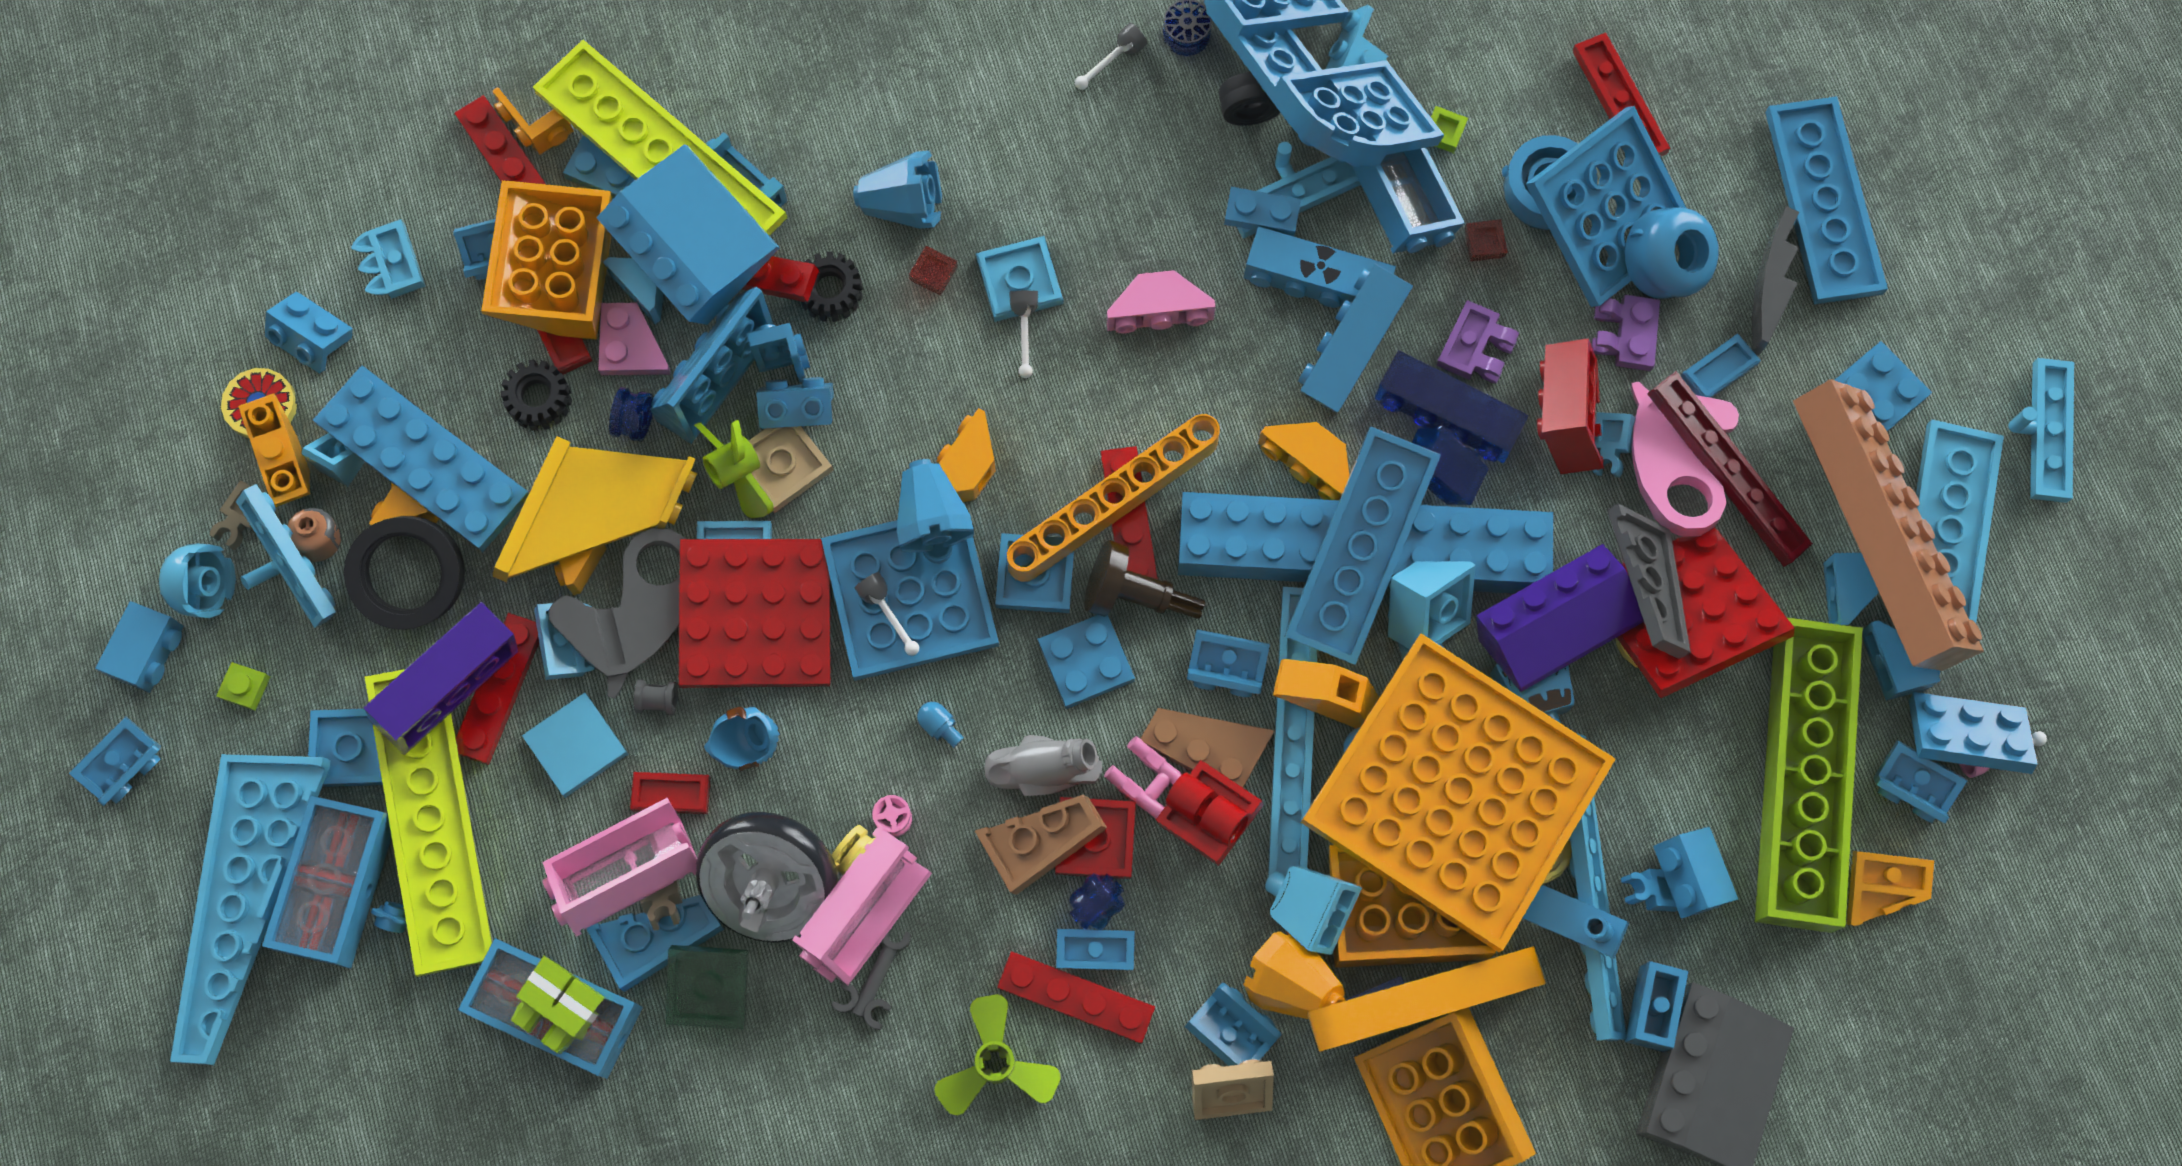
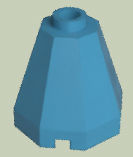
M930 151L914 152L862 176L858 180V185H855L853 189L856 206L861 208L864 215L919 229L933 228L941 220V211L934 212L935 203H942V191L937 164L935 161H927L932 156Z
M930 459L913 461L909 464V469L902 472L897 521V536L901 552H927L934 550L933 545L943 543L944 547H949L974 536L970 513L940 464L931 463Z

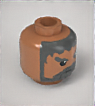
M317 508L303 509L295 513L287 524L293 533L291 540L301 556H306L311 562L324 561L338 551L341 544V532L332 517L324 510Z

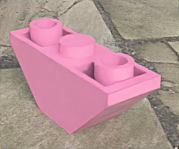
M1174 270L1138 274L1108 309L1107 331L1116 330L1117 333L1125 334L1143 327L1163 330L1170 328L1173 324L1187 323L1189 326H1200L1210 320H1214L1215 300Z

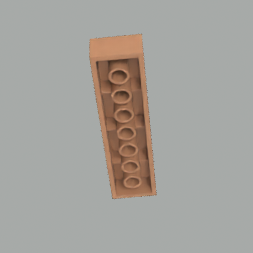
M1830 379L1793 400L1912 666L1944 671L1984 652L1979 642L1982 640L1980 629L1973 620H1969L1964 610V606H1966L1965 597L1957 586H1953L1948 575L1950 565L1945 556L1937 552L1932 541L1935 538L1934 531L1928 521L1922 519L1917 509V506L1920 505L1919 499L1914 490L1907 486L1903 479V464L1889 449L1887 441H1889L1888 432L1880 422L1876 421L1872 412L1875 406L1870 395L1865 390Z

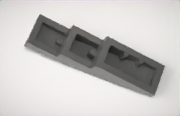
M1788 206L1785 207L1776 220L1763 253L1755 284L1752 311V350L1756 355H1760L1770 342L1797 285L1796 282L1785 277L1799 248L1786 242L1799 214L1798 211Z

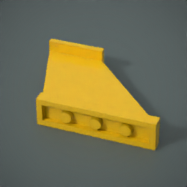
M556 436L494 566L492 577L507 583L511 577L657 526V529H665L667 522L675 525L683 507L682 504L677 502L681 491L689 493L698 474L691 470L696 459L690 456L687 460L570 447L569 441Z

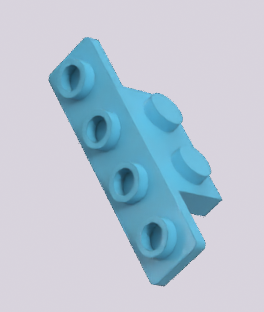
M1365 5L1348 13L1344 22L1341 23L1343 29L1340 36L1329 51L1330 59L1326 69L1379 62L1387 59V54L1362 37L1374 10L1371 6Z

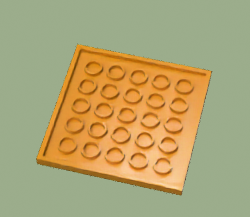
M1420 633L1300 823L1500 953L1506 947L1616 759Z

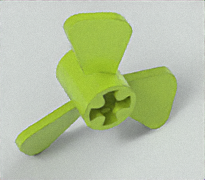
M739 420L731 423V442L723 445L701 422L694 424L717 448L702 458L704 467L713 483L719 489L734 483L741 510L747 517L759 518L772 513L774 510L772 501L751 474L760 468V461L751 443L742 436Z
M999 994L976 998L970 1005V1012L983 1045L975 1055V1066L942 1078L936 1083L934 1091L941 1104L951 1115H962L987 1082L1000 1084L1008 1079L1038 1103H1048L1051 1101L1061 1080L1059 1070L1050 1065L1015 1061L1012 1050L1003 1043L1008 1012L1006 998ZM995 1051L999 1052L1001 1059H1006L1007 1067H1002L1001 1072L993 1073L991 1069L985 1070L984 1061H990V1053Z

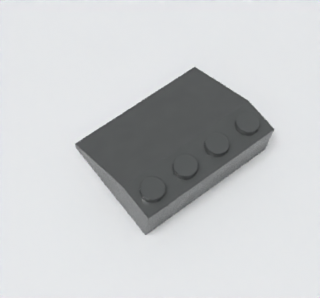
M1694 982L1687 984L1674 1048L1660 1054L1636 1135L1717 1166H1754L1794 1027L1729 995Z

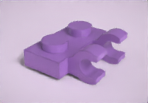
M1624 295L1621 303L1609 298L1602 305L1595 306V320L1619 323L1618 337L1612 332L1598 331L1597 338L1592 339L1594 353L1616 356L1615 366L1651 371L1655 366L1660 300Z
M1467 300L1438 359L1437 366L1469 380L1475 371L1483 379L1497 384L1505 363L1482 353L1488 341H1490L1499 350L1511 354L1517 342L1516 339L1519 332L1497 324L1500 317L1499 313Z

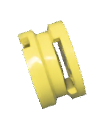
M861 825L853 828L832 853L837 873L839 872L844 875L858 855L865 853L864 847L867 843L871 845L875 838H870L868 831Z

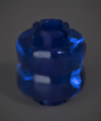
M1096 873L1089 875L1082 887L1075 890L1069 897V902L1073 907L1070 915L1077 923L1081 921L1080 926L1086 930L1089 926L1097 930L1104 929L1112 916L1122 911L1125 906V901L1120 895L1124 892V889L1117 881L1113 882L1114 878L1109 874H1106L1104 878Z

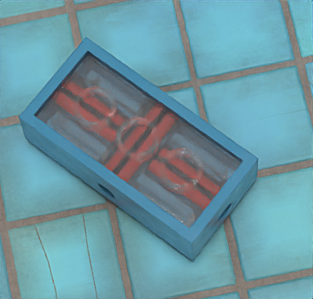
M310 795L262 947L280 953L349 969L352 968L392 838L388 814Z
M494 938L458 1011L597 1076L608 1079L643 1007L576 976L612 1003L602 1015L599 1014L587 1029V1033L582 1041L575 1038L562 1054H558L541 1042L553 1025L550 1020L543 1016L532 1033L525 1031L511 1021L516 1008L521 1002L516 996L541 959Z

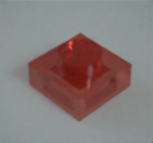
M1501 219L1466 223L1464 231L1470 262L1506 257L1508 251Z
M925 246L909 273V280L941 296L958 267L957 261Z

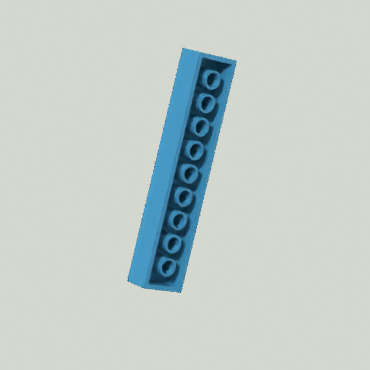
M1183 492L1180 512L1177 575L1307 582L1339 500ZM1420 505L1392 577L1416 561H1470L1476 565L1473 591L1515 594L1553 572V512Z

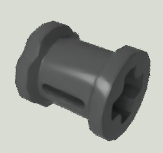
M637 680L634 692V710L636 713H643L644 710L666 711L667 715L672 716L675 714L678 701V686L676 682H669L668 685L646 684L645 680Z

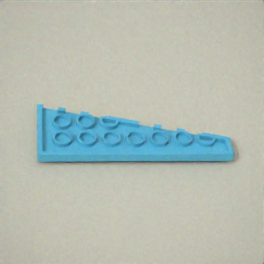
M221 754L170 1062L215 1064L268 928L310 795L319 796L329 771L331 760L324 757Z

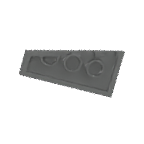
M1617 503L1607 512L1652 646L1680 659L1691 651L1671 532L1669 529Z

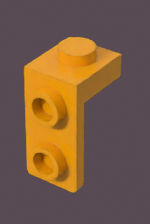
M498 87L492 90L497 100V103L493 105L497 113L505 123L512 120L517 127L513 131L526 148L532 145L539 155L552 146L562 144L574 132L571 124L554 109L529 126Z

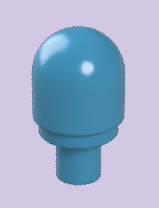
M927 702L920 707L917 714L918 723L932 738L935 737L939 740L943 737L953 748L964 739L953 727L956 723L953 715L940 703Z

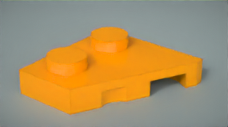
M1853 851L1847 925L1858 926L1867 920L1881 915H1888L1908 905H1915L1931 899L1934 860Z

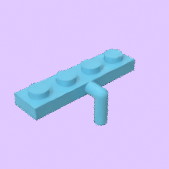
M1281 142L1277 149L1275 167L1282 179L1257 191L1301 199L1299 213L1361 184L1353 170V166L1333 157H1329L1295 173L1289 163L1292 146L1288 142ZM1237 227L1243 239L1255 234L1257 231Z
M2037 358L2032 364V407L2024 408L2009 422L2008 428L2013 433L2031 435L2030 499L2067 503L2073 499L2074 362Z
M257 484L243 490L236 503L272 561L241 576L242 584L249 590L281 573L314 628L327 622L336 613L334 599L326 588L320 587L314 577L315 569L311 561L306 556H301L292 542L291 536L293 533L286 524L282 525L274 513L276 508L273 500L266 492L262 493Z

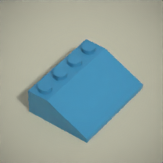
M685 144L620 191L596 217L689 322L708 325L780 248L689 146Z
M754 287L737 295L730 305L727 304L717 314L716 323L709 332H704L698 338L695 344V351L689 359L681 361L676 367L673 380L667 388L660 389L652 400L650 410L655 420L690 444L693 443L700 433L694 424L701 422L705 426L754 362L755 358L750 348L747 333L754 332L756 328L762 325L773 324L762 290Z

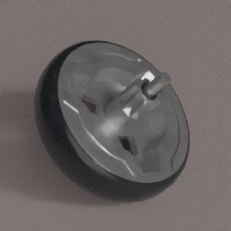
M771 812L743 813L719 824L704 841L696 863L698 890L710 912L723 925L735 933L761 942L792 941L795 935L800 938L802 936L800 934L801 930L838 883L835 862L822 840L800 822ZM746 853L754 858L757 863L750 867L741 856ZM785 871L797 872L799 879L787 881L784 873Z

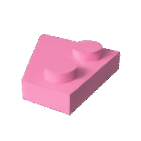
M601 303L598 371L601 375H670V368L637 303Z

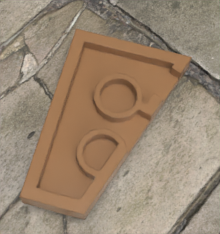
M1158 708L1140 739L1158 754L1191 772L1198 762L1202 760L1244 788L1275 730Z
M1080 795L1041 808L1039 812L1024 817L1017 816L991 828L984 827L975 830V833L1010 893L1017 895L1106 830L1107 827L1089 797Z

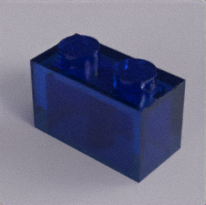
M1442 426L1418 428L1411 443L1441 454L1427 489L1445 504L1472 505L1489 467L1478 459L1479 455L1476 451L1463 446L1455 439L1456 435L1451 430Z

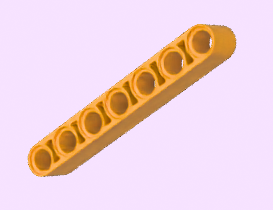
M1199 414L1192 417L1016 540L1007 551L1010 575L1021 582L1035 579L1210 456L1216 450L1219 440L1220 426L1217 420L1207 414ZM1204 430L1210 433L1212 437L1207 441H1200L1193 434L1196 431ZM1168 451H1177L1183 458L1177 462H1171L1164 457V454ZM1140 471H1146L1153 476V479L1147 483L1137 481L1134 475ZM1110 492H1117L1124 499L1119 503L1112 504L1106 501L1104 496ZM1089 513L1093 516L1094 520L1087 525L1077 523L1074 518L1077 514ZM1056 533L1061 535L1064 541L1057 546H1051L1044 539L1048 535ZM1022 554H1027L1034 559L1033 563L1027 567L1017 566L1014 560Z
M1533 946L1307 1012L1320 1052L1546 984L1535 947Z

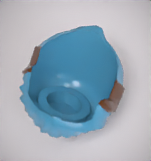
M736 707L726 711L725 714L715 721L710 738L704 748L711 757L724 766L743 771L752 767H759V764L763 761L767 762L768 758H772L773 752L776 751L780 734L772 718H769L768 715L760 712L757 708Z

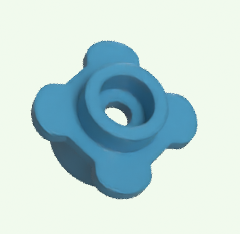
M388 901L384 905H380L379 908H372L371 913L376 916L375 926L390 932H405L407 924L402 904Z

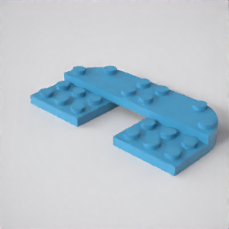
M1204 0L1208 16L1219 28L1286 121L1298 133L1299 139L1304 144L1313 146L1333 158L1347 162L1353 167L1380 165L1388 154L1438 146L1444 137L1442 131L1387 60L1322 70L1292 31V29L1344 22L1349 11L1341 0Z

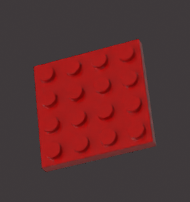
M1716 527L1701 536L1680 537L1672 541L1691 652L1678 659L1653 647L1645 622L1617 637L1660 698L1794 637L1795 627Z
M680 539L679 688L830 687V575L821 539Z

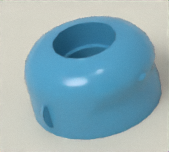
M1556 135L1533 138L1524 143L1515 152L1509 165L1502 168V176L1505 178L1503 184L1505 200L1515 217L1524 224L1537 229L1550 230L1526 183L1576 146L1577 142ZM1594 167L1592 179L1597 185V170ZM1569 186L1567 198L1573 204L1576 192L1572 186Z
M1683 207L1657 209L1645 213L1631 227L1625 245V263L1632 282L1641 292L1657 299L1688 297L1699 292L1713 277L1719 256L1718 242L1711 224L1697 211ZM1675 243H1677L1680 252L1678 263L1674 253Z

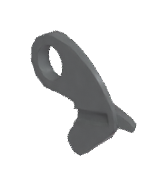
M650 528L633 537L623 552V591L621 604L618 608L596 609L586 606L578 599L567 595L555 601L549 609V621L553 627L588 664L608 677V697L615 699L623 686L627 674L654 656L679 626L680 575L667 585L656 586L647 583L640 577L636 568L639 555L645 549L652 546H666L673 549L680 557V539L686 538L671 529Z

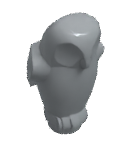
M1028 735L1024 736L1019 746L1002 748L990 753L986 757L984 769L985 776L992 786L1001 789H1020L1023 796L1058 793L1076 784H1095L1099 780V776L1102 775V761L1099 760L1095 745L1089 739L1058 741L1045 736Z

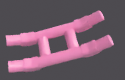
M1135 736L1128 743L1127 748L1138 756L1146 766L1156 774L1158 773V775L1145 791L1114 765L1108 768L1104 777L1131 801H1136L1138 806L1156 819L1165 808L1156 800L1170 783L1173 785L1182 773L1169 764L1154 749L1146 745L1139 737Z

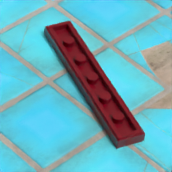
M1677 371L1670 374L1647 393L1699 461L1721 483L1726 495L1783 567L1791 564L1813 544Z

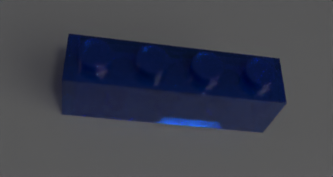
M1400 350L1396 353L1375 395V399L1379 400L1380 404L1387 410L1392 412L1401 411L1412 417V420L1417 425L1426 429L1434 428L1444 433L1449 441L1457 445L1466 444L1478 450V454L1484 459L1492 462L1499 461L1503 464L1529 415Z

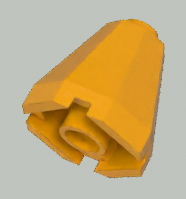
M1281 931L1273 933L1253 956L1250 967L1256 970L1253 979L1246 976L1244 988L1250 1001L1261 1009L1309 1019L1307 1012L1345 1001V992L1342 984L1317 952L1307 950L1291 934L1285 935Z

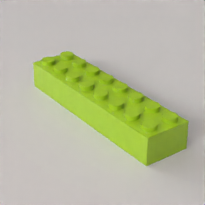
M1787 617L1795 627L1794 637L1773 646L1755 922L1833 933L1846 927L1863 628Z

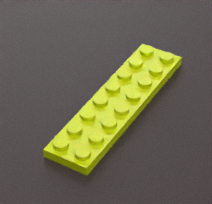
M582 40L533 86L535 93L635 180L685 144L689 146L769 236L787 219L786 212L586 41Z
M404 670L365 676L368 701L370 702ZM450 713L405 755L373 725L415 976L419 977L480 964L483 962L492 944L452 714Z

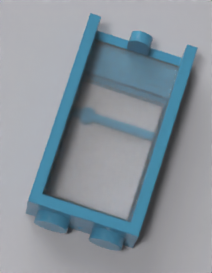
M1427 148L1388 154L1380 165L1353 167L1391 245H1393L1391 248L1392 253L1407 250L1409 253H1415L1426 246L1434 244L1436 247L1445 246L1455 239L1454 234L1465 224Z

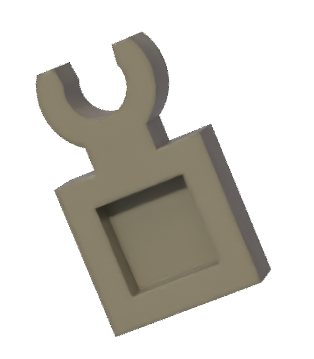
M241 480L219 510L227 516L226 519L216 523L210 531V536L217 541L221 539L224 533L231 532V536L225 544L232 550L237 549L241 545L243 540L242 531L245 527L254 532L236 503L242 491L251 487Z
M679 879L640 900L654 931L659 930L658 922L665 916H671L674 925L680 922V915L675 906L676 904L683 903Z

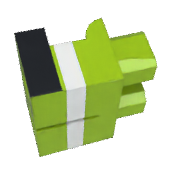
M543 956L516 996L521 1002L516 1008L511 1021L525 1031L532 1033L544 1016L553 1025L541 1042L554 1052L562 1054L575 1038L583 1040L590 1025L599 1014L602 1015L612 1002L555 961Z

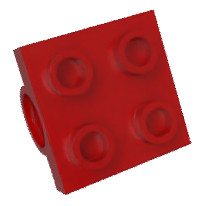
M1200 760L1191 773L1186 772L1182 774L1173 784L1166 798L1167 805L1156 818V822L1160 827L1219 866L1264 805L1262 800Z

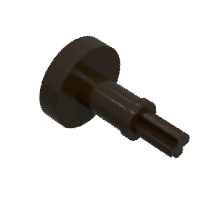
M1111 540L1105 542L1095 560L1088 580L1084 600L1085 611L1105 617L1113 608L1117 598L1153 609L1154 612L1163 614L1168 609L1200 619L1202 610L1205 607V600L1173 590L1172 582L1160 581L1127 570L1129 560L1128 546Z

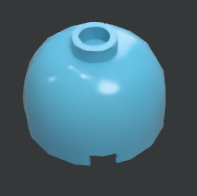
M188 544L176 549L165 559L160 569L159 587L164 601L176 612L186 616L210 619L220 615L225 610L219 609L223 605L225 597L227 600H231L235 590L236 575L231 558L224 557L221 552L224 549L220 546L211 544Z

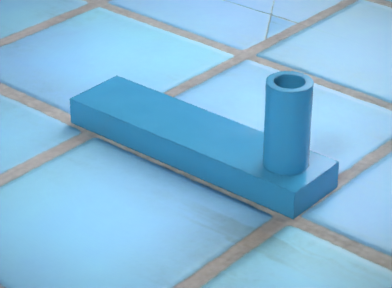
M1541 885L1522 918L1613 959L1629 925V922L1544 885Z

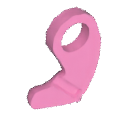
M1639 381L1631 384V390L1638 408L1632 432L1631 449L1640 493L1654 519L1661 526L1681 537L1701 536L1714 528L1721 518L1727 504L1724 488L1715 476L1699 461L1647 395L1649 390ZM1696 395L1725 433H1730L1735 429L1739 414L1732 403ZM1680 484L1690 485L1698 489L1705 496L1708 503V511L1697 517L1684 516L1676 512L1668 501L1667 490L1672 486Z

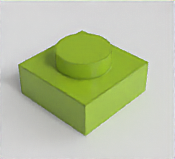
M1435 106L1431 119L1444 134L1439 145L1435 147L1454 154L1468 118Z
M231 662L216 697L256 711L270 676Z

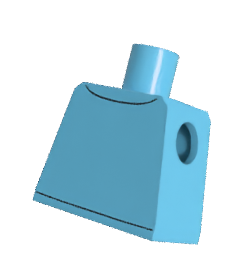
M1298 866L1290 867L1286 875L1279 871L1273 872L1265 884L1266 891L1276 896L1270 909L1271 917L1307 950L1332 955L1362 887Z

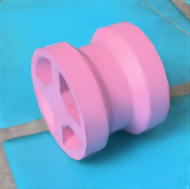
M887 795L880 798L873 808L872 815L876 827H880L894 837H899L910 829L912 813L907 802L901 797Z

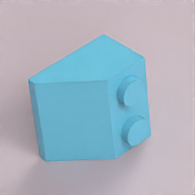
M1416 561L1404 570L1397 572L1391 577L1388 637L1410 650L1420 633L1439 645L1471 623L1476 565L1470 561Z

